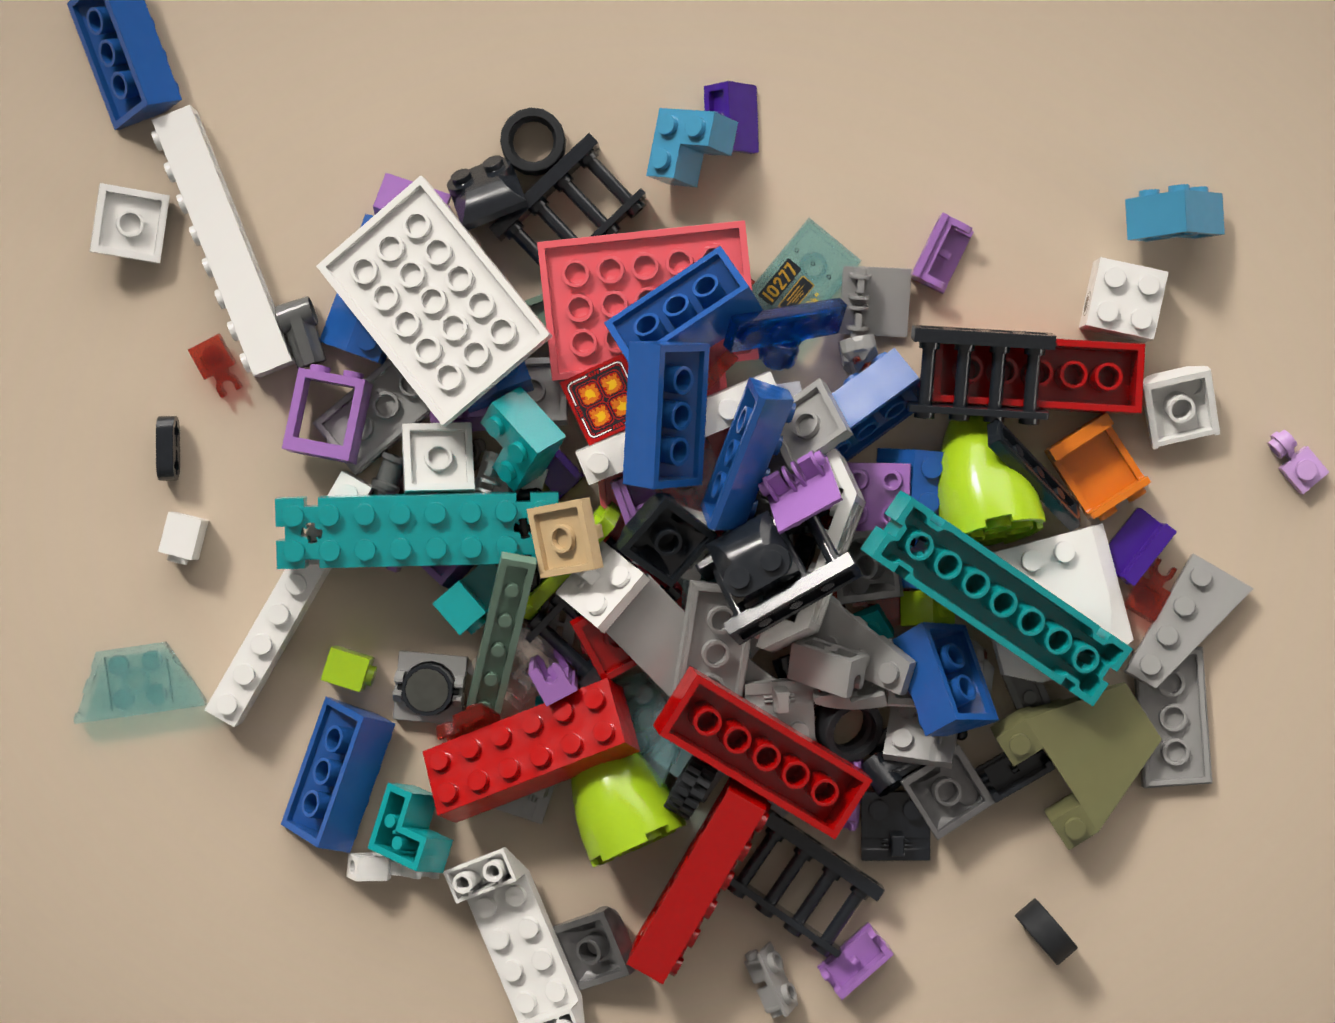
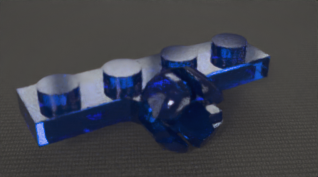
M834 298L733 315L730 319L723 346L730 353L758 348L759 360H762L767 368L777 371L788 370L797 361L799 345L802 341L839 333L848 305L841 298Z

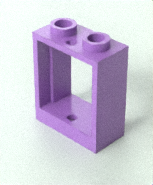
M311 364L310 369L298 368L282 449L291 453L356 465L373 384L364 380V374L344 370L342 376L330 373L331 368L317 364ZM310 381L355 389L343 446L299 438Z

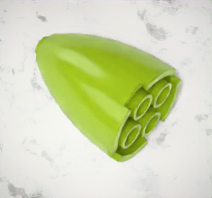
M971 415L969 421L951 420L946 429L940 450L944 454L941 462L943 469L938 480L939 516L983 546L995 545L1001 542L1006 545L1041 531L1044 528L1043 522H1046L1039 495L1025 477L1009 468L988 447L987 424L990 422H984V416Z
M640 752L619 760L596 765L571 778L575 817L583 845L593 868L606 864L616 857L634 852L676 832V829L688 825L684 818L664 807L670 790L654 767Z

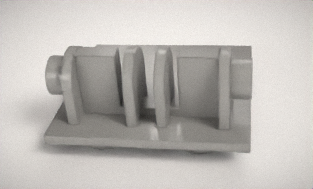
M843 265L839 334H847L851 337L867 334L907 337L912 269Z

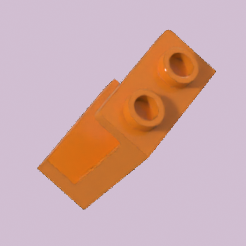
M1107 412L1099 414L1044 450L1072 496L1079 503L1087 519L1098 517L1100 521L1116 513L1118 510L1115 506L1123 500L1127 499L1130 503L1147 492L1144 487L1151 483L1149 477L1142 474L1112 427L1114 422Z

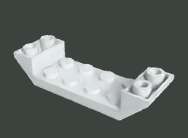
M834 448L824 456L827 455L843 500L831 507L829 515L833 516L829 530H825L838 554L844 555L849 550L866 501L846 459ZM821 552L817 563L812 562L807 572L812 573L824 566L826 560ZM833 593L794 614L797 616L795 623L785 619L755 636V639H758L756 647L775 653L792 645V642L818 633Z
M506 847L445 870L443 873L456 904L467 900L518 1023H585L582 994L530 871Z

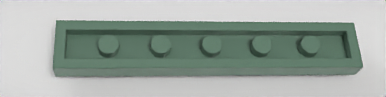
M501 552L462 721L461 735L495 723L500 719L536 569V557Z

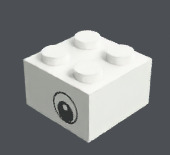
M1102 257L1095 260L1092 265L1079 328L1145 343L1154 340L1169 272Z

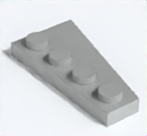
M1193 553L1187 560L1124 672L1153 690L1156 689L1254 588Z
M832 595L819 632L811 636L869 654L864 679L895 694H907L917 662L885 636H880L868 627L866 621L850 613L842 606L843 603ZM793 615L791 622L795 623L797 616Z

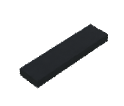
M996 419L987 424L988 447L1009 468L1020 473L1031 483L1042 503L1070 532L1080 527V508L1076 499L1000 420Z

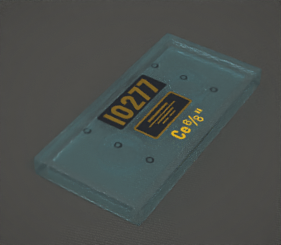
M811 218L805 221L752 286V292L764 310V313L755 318L758 353L774 367L842 286L843 265L858 266L862 261Z

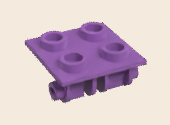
M811 450L808 454L797 459L798 465L795 461L790 462L794 471L793 474L783 466L781 471L785 478L777 470L763 477V482L758 484L763 496L768 497L779 534L797 527L805 520L824 510H828L834 504L843 500L827 455L824 456L821 450L815 453Z
M847 462L866 501L856 531L873 530L875 526L885 528L891 518L884 513L901 490L910 495L911 464Z

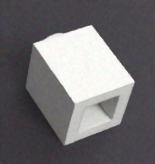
M168 512L158 552L168 554V561L187 565L188 560H199L209 520L180 512Z

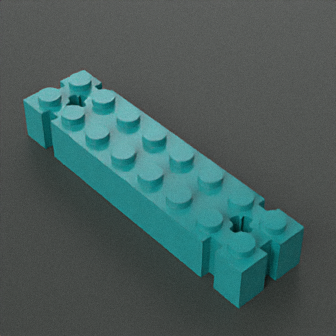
M900 490L884 513L891 518L884 530L875 526L860 549L1091 706H1094L1109 684L1103 680V677L1110 668L1117 672L1133 648L1101 628V626L960 529L936 515L935 512ZM914 538L917 539L918 542L915 546L910 545Z
M558 491L530 492V500L516 501V492L318 497V505H307V496L275 498L276 527H285V538L276 541L277 569H305L309 566V560H319L320 568L499 564L501 552L536 557L531 531H528V536L523 537L520 531L514 530V524H520L519 519L527 518L529 524L527 509L559 503ZM308 523H315V528L322 530V536L316 537L317 541H311V536L305 535V529L310 527Z

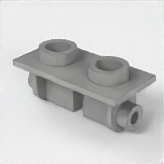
M768 942L759 952L755 949L746 953L745 957L747 960L744 963L754 984L763 981L767 984V986L757 990L766 1013H770L772 1018L782 1014L784 1017H787L798 1005L795 987L788 981L785 975L783 960L780 954L774 950L772 943Z

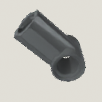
M302 297L275 306L279 325L283 334L287 335L297 369L310 367L311 364H320L327 359L316 328L318 319L310 297Z

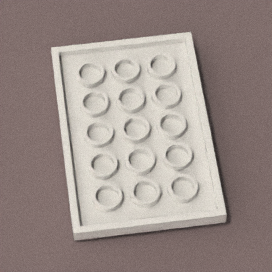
M419 176L316 266L442 426L445 427L553 337L423 176Z

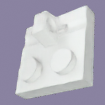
M100 183L89 252L159 264L170 195Z
M471 422L450 423L447 427L442 426L441 423L402 424L404 494L474 492Z
M602 541L599 546L604 567L572 573L555 593L602 633H605L650 579Z

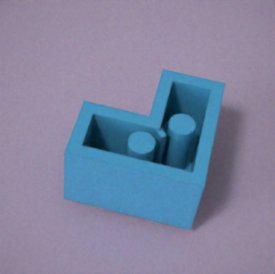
M659 108L646 176L668 185L697 188L704 154L732 156L738 122L715 111Z
M1189 184L1168 186V192L1160 193L1159 189L1139 191V197L1125 199L1127 240L1149 242L1169 238L1198 239L1225 235L1223 193L1209 192L1207 186L1190 188Z

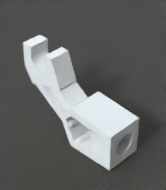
M376 852L348 853L346 877L354 881H388L391 879V875L412 879H421V877L439 879L440 873L416 872Z

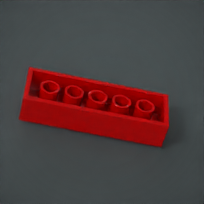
M1056 339L1055 350H1046L1045 355L1041 356L1037 408L1072 412L1141 414L1146 344ZM941 343L940 349L936 350L932 402L953 403L957 350H954V344ZM975 346V351L971 352L967 404L988 405L992 352H989V346ZM1011 348L1010 353L1006 354L1002 406L1023 407L1027 354H1024V348Z
M689 666L653 724L660 736L833 839L837 838L873 781L859 767L692 666Z
M605 678L580 688L547 707L545 703L422 752L437 816L458 823L576 777L581 772L596 765L619 760L640 752V747L623 687L609 678Z
M731 777L728 778L635 937L627 965L661 984H664L669 974L675 977L684 961L683 955L687 946L689 948L693 947L701 932L699 928L704 918L708 920L718 903L716 899L721 889L726 891L735 875L733 870L737 865V860L743 862L752 846L750 842L754 836V830L760 833L769 818L768 811L771 807L768 799Z

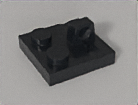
M866 791L861 798L862 861H930V828L906 791H893L884 797H878L875 791Z

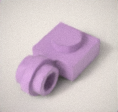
M1282 430L1280 433L1276 431L1270 436L1271 440L1267 444L1271 451L1279 458L1285 456L1288 459L1278 469L1299 494L1307 492L1329 473L1308 446L1302 447L1295 453L1294 447L1297 446V442L1286 430Z

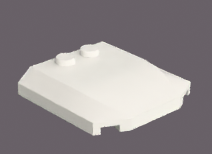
M1103 523L993 552L1128 645L1134 640ZM991 638L1001 675L1040 683L1053 680Z

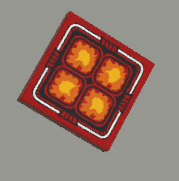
M623 353L559 382L589 446L625 429L628 363Z

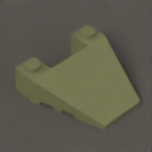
M1125 682L1107 686L1094 706H1091L1078 696L1064 700L1059 698L1050 701L1048 704L1032 708L1030 706L1020 708L990 727L995 739L1013 766H1016L1044 748L1071 789L1072 793L1044 809L1049 821L1068 850L1100 831L1162 740Z

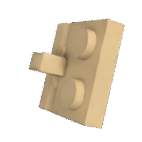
M590 497L527 509L540 579L604 567L598 541L599 538L604 537L602 525L595 524Z

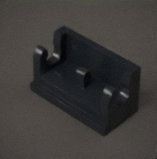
M1043 749L1016 766H1013L1005 752H1002L974 768L995 803L1056 769Z

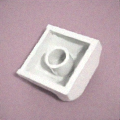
M1186 366L1151 374L1144 378L1142 402L1152 449L1208 435H1220L1212 373L1208 366Z

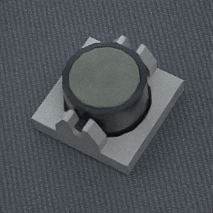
M400 650L398 668L394 677L393 719L462 725L468 657Z

